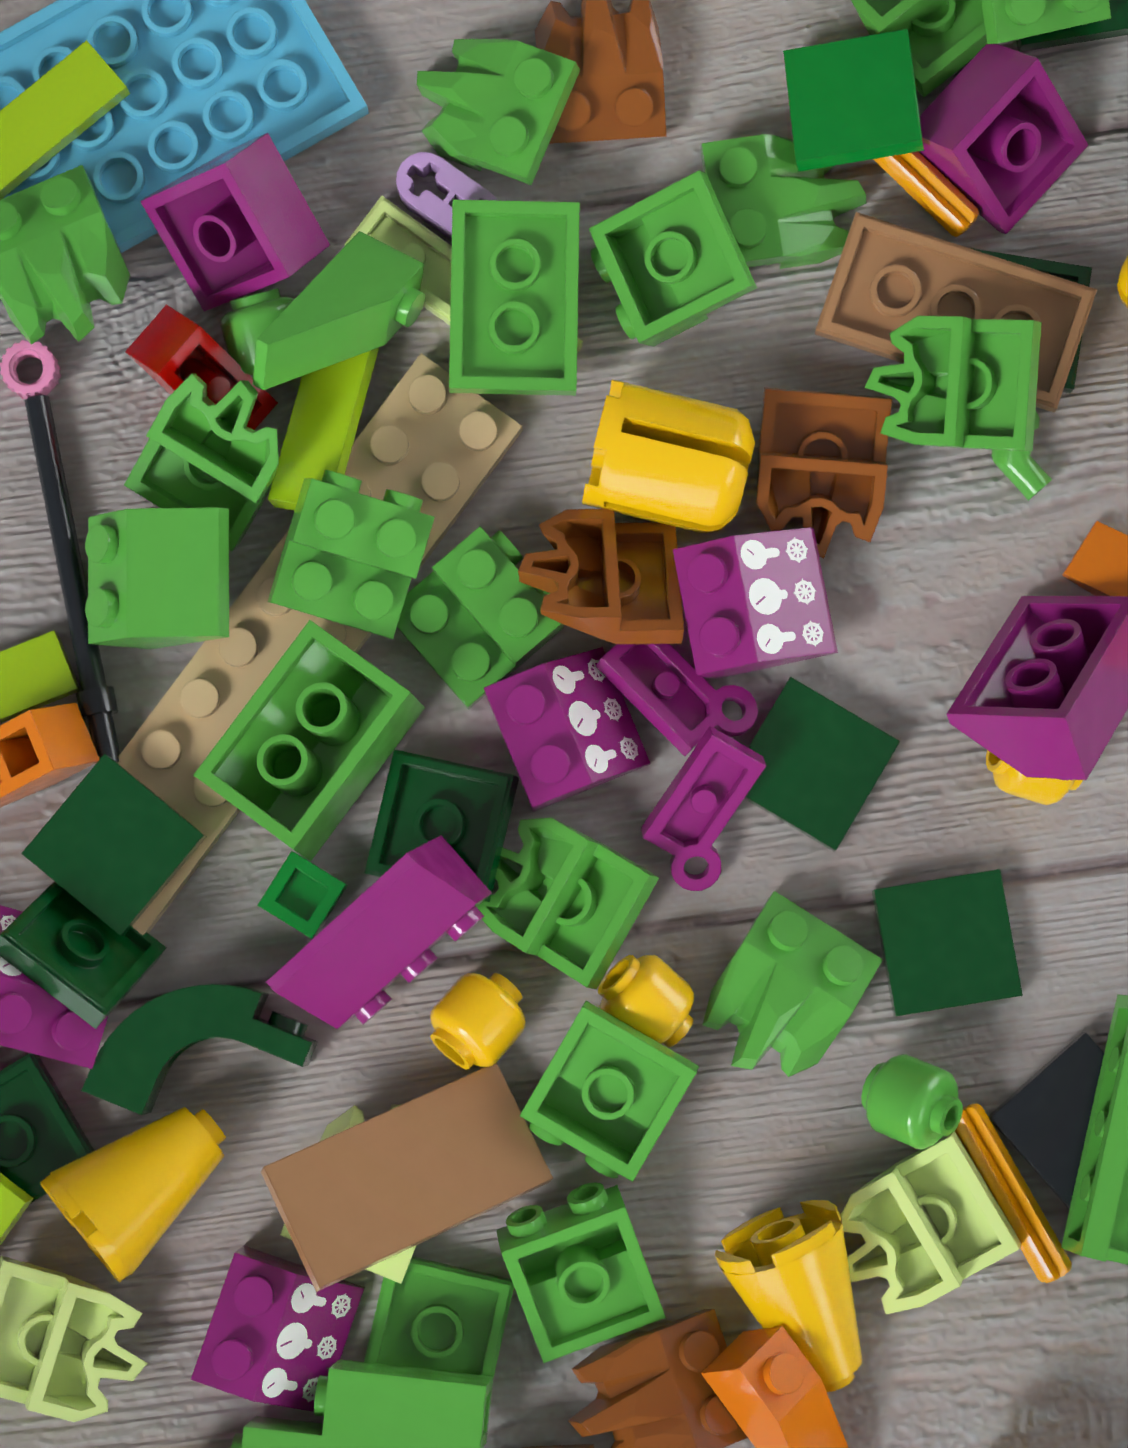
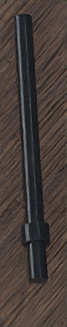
M47 395L33 396L25 399L24 402L82 690L76 693L77 703L83 720H88L91 739L99 759L104 754H107L113 760L119 762L120 749L113 715L118 713L114 687L107 686L99 645L88 644V621L85 613L88 589L50 398Z

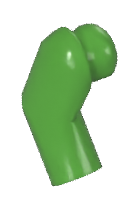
M1036 410L1034 430L1039 428L1040 425L1039 414ZM992 450L991 455L995 465L1028 501L1052 480L1030 456L1031 451Z

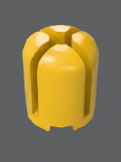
M612 379L610 392L606 396L593 447L595 449L591 463L592 471L589 483H585L582 504L600 509H609L617 513L704 534L722 530L739 510L748 476L747 471L755 445L749 419L734 408Z

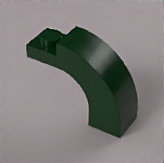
M222 984L196 985L181 988L145 1003L116 1027L99 1050L93 1069H90L81 1091L139 1115H144L152 1112L164 1080L174 1062L187 1049L201 1041L210 1038L236 1040L301 1067L309 1065L318 1041L304 1036L308 1027L306 1023L282 1013L272 1011L268 1021L259 1018L268 998V993L238 985Z

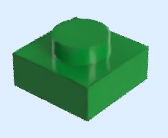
M291 851L257 906L313 939L319 933L348 885Z

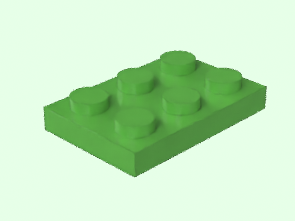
M453 200L449 393L576 396L580 202Z

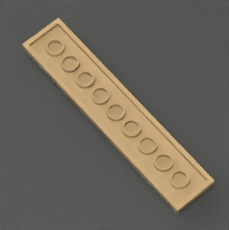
M420 353L354 441L345 475L362 481L359 490L360 494L383 500L386 489L423 500L420 512L435 518L421 561V568L522 433L523 428L522 425L479 394L449 393V373ZM288 531L229 608V637L208 640L202 644L118 756L119 762L117 763L207 836L132 926L142 935L152 930L240 812L237 807L193 776L308 621H313L356 653L359 652L372 634L267 602Z

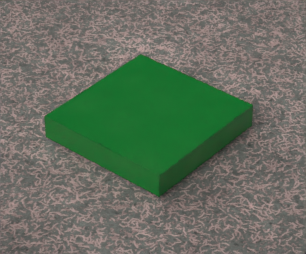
M908 29L783 51L795 160L798 172L924 151Z

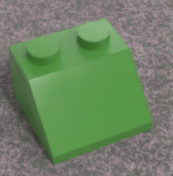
M220 507L123 509L88 517V534L85 542V550L88 557V598L85 606L88 621V644L151 650L229 637V509Z

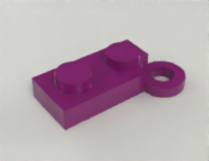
M616 644L595 666L684 757L696 747L709 726L727 736L734 737L747 732L757 720V703L749 691L736 685H726L715 690L702 676L696 675V670L670 644ZM725 701L737 703L742 710V718L736 721L729 720L722 712V703Z
M711 726L706 730L641 827L642 838L672 854L670 859L671 874L679 886L690 891H702L711 887L718 880L721 874V859L712 844L766 767L762 755ZM699 856L708 862L706 869L700 874H690L684 869L685 862L692 857Z

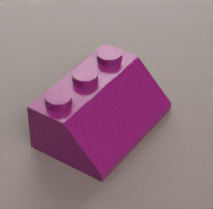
M1021 596L946 713L949 723L1025 777L1087 780L1128 709V596Z
M440 835L407 852L268 979L266 983L275 993L336 1029L354 1017L364 1025L392 1000L385 990L402 975L408 983H411L438 959L431 948L445 935L449 934L456 942L483 919L484 915L477 907L492 892Z

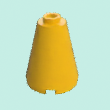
M182 1107L50 1172V1175L40 1183L63 1216L79 1232L95 1256L120 1283L128 1275L134 1273L222 1161L224 1154L218 1145L226 1139V1136L204 1109L193 1115L186 1107Z
M807 1200L800 1202L804 1212L802 1214L784 1218L781 1208L778 1207L742 1223L721 1240L725 1253L716 1250L715 1257L720 1269L761 1327L783 1326L822 1379L826 1392H833L847 1386L854 1380V1372L862 1364V1354L841 1216L837 1206L828 1200Z

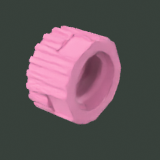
M25 340L20 341V343L15 342L11 348L8 347L6 349V354H3L1 357L0 374L3 377L2 380L12 392H15L22 399L38 395H48L57 384L59 385L61 368L58 360L49 348L43 346L39 341L34 342L32 345L29 341ZM26 358H37L43 364L41 377L31 384L21 382L16 370L18 364Z

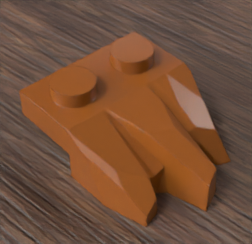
M550 0L535 29L536 47L575 61L580 68V72L549 144L667 137L662 50L659 27L650 0H631L627 11L621 13L613 8L611 0H582L580 16H570L561 3Z
M764 387L758 449L756 503L771 531L782 530L792 517H803V528H814L819 557L823 559L835 528L842 521L851 523L856 538L871 542L885 501L888 464L886 463L888 436L880 432L885 418L891 415L892 399L890 397Z
M566 509L539 524L543 535L555 550L525 554L518 570L519 582L550 593L543 598L540 609L542 615L615 644H682L684 634L682 597L673 549H677L675 526L663 523H615L614 511L609 509Z
M703 1309L650 1331H638L602 1345L574 1366L572 1371L580 1383L595 1384L598 1389L595 1400L568 1420L581 1437L612 1431L615 1441L611 1448H725L748 1438L701 1374L727 1348L715 1309Z

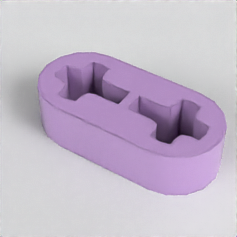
M419 152L410 155L401 163L397 171L396 185L401 202L409 211L450 240H452L453 200L499 201L490 191L440 156L431 152ZM430 171L436 173V187L446 195L445 199L442 200L428 190L422 192L419 197L414 195L415 188L411 177L417 174L424 178Z

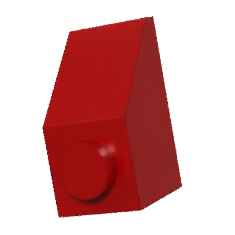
M167 304L125 351L169 394H172L191 374H196L207 384V397L215 404L240 380L249 381L251 385L253 384V378L249 374L244 373L241 370V366L202 327ZM252 385L258 392V396L247 427L255 430L278 402L266 390Z

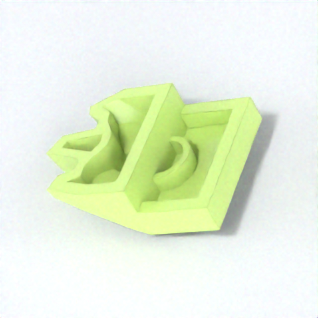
M955 1131L950 1136H944L935 1145L923 1150L920 1149L895 1163L851 1194L840 1215L843 1231L861 1234L866 1241L864 1245L847 1257L851 1282L877 1276L886 1278L890 1287L881 1298L885 1314L922 1307L960 1287L965 1278L1016 1252L1021 1247L1019 1238Z
M1 1256L0 1398L23 1403L29 1411L71 1422H77L108 1412V1400L98 1388L100 1378L134 1381L148 1364L118 1346L114 1338L118 1330L134 1328L143 1313L110 1293L79 1278Z

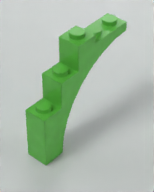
M339 1359L329 1368L328 1376H319L316 1386L314 1414L315 1416H324L323 1424L255 1416L244 1426L243 1433H235L231 1448H484L487 1443L493 1376L378 1363L367 1364L360 1361Z

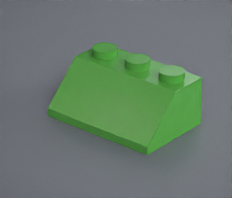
M309 620L193 776L294 851L312 861L425 707L409 690Z

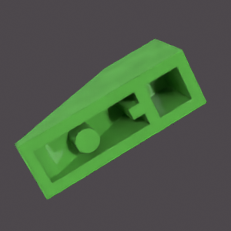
M359 231L257 338L252 385L266 390L386 345L403 325L406 327L412 326L423 309L426 295L420 290L424 263Z

